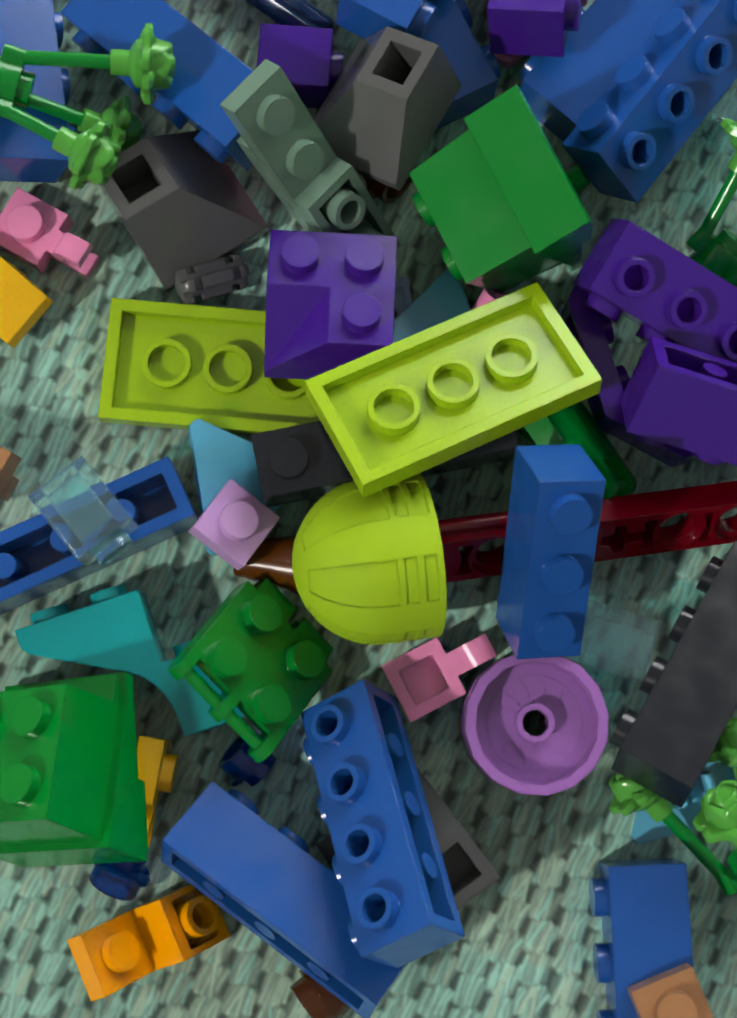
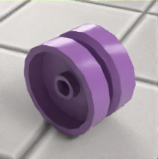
M513 655L492 663L472 681L461 703L459 733L467 757L485 778L518 794L548 796L576 786L595 769L607 744L609 713L600 687L581 665L565 657L517 659ZM537 710L543 714L538 721L545 726L541 734H528L525 731L523 718L527 712Z

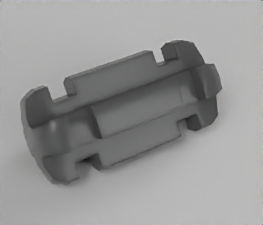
M231 254L228 256L229 262H226L224 257L195 264L190 267V273H187L186 268H181L175 273L174 286L176 293L179 294L184 304L191 305L195 303L194 297L196 296L199 297L200 301L232 293L234 291L232 286L236 285L238 290H242L249 285L248 276L250 272L248 265L244 263L241 255Z

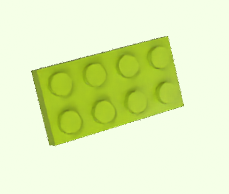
M538 282L305 380V391L308 400L363 498L599 394L602 378Z
M111 298L98 418L101 422L188 430L189 425L194 420L201 419L232 434L251 435L320 421L306 396L305 379L264 377L266 311Z

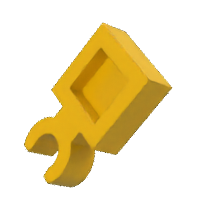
M146 735L139 736L137 767L138 779L145 782L149 848L154 832L157 805L160 802L162 792L172 793L178 771L179 755L169 753L172 740Z

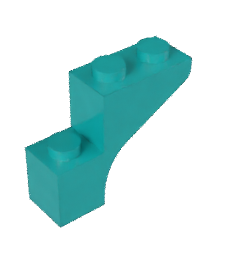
M126 584L109 587L91 594L90 598L93 605L72 612L68 611L66 604L37 611L30 615L32 625L15 630L20 647L28 654L127 672L147 679L171 703L180 722L184 737L193 736L228 724L224 719L216 722L208 713L211 706L184 678L177 681L167 671L190 641L174 646L173 650L176 658L166 661L146 595L139 590L129 592ZM195 665L193 669L220 696L222 691ZM237 707L234 708V711L241 719L246 718Z

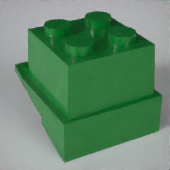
M514 85L465 117L464 121L469 128L467 131L409 172L418 190L413 195L414 204L421 217L430 227L436 225L446 244L441 249L442 258L451 274L458 281L464 280L466 284L504 292L559 262L567 264L571 272L581 267L582 244L591 239L592 221L582 205L577 192L590 185L591 182L579 163L564 171L519 86Z
M127 672L5 686V691L0 692V860L21 867L146 861L148 839L145 782L138 779L133 676Z

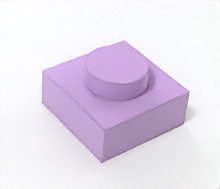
M230 478L188 532L236 570H239L245 566L280 517Z

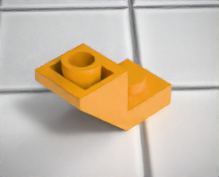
M187 884L112 917L67 939V942L92 1002L111 995L153 971L184 962L231 935L219 906L194 886Z

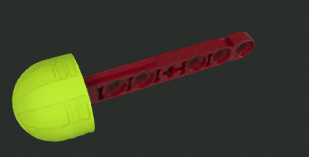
M421 473L363 498L354 480L343 483L327 492L312 506L296 534L292 551V570L297 591L308 611L321 625L332 633L353 642L379 645L440 637L446 623V583L501 575L504 544L489 551H479L477 549L489 540L505 539L508 511L438 520L431 493ZM737 481L624 495L609 499L603 498L594 562L734 543L737 540V514L725 519H720V517L730 509L737 507ZM687 513L686 517L676 524L660 527L665 520L672 516Z

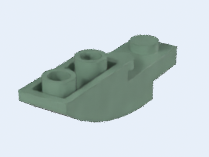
M265 59L220 103V106L241 135L236 142L273 192L306 231L395 236L353 166L335 155L279 65ZM397 239V249H398V248L401 246V244L399 243V241H398V239Z

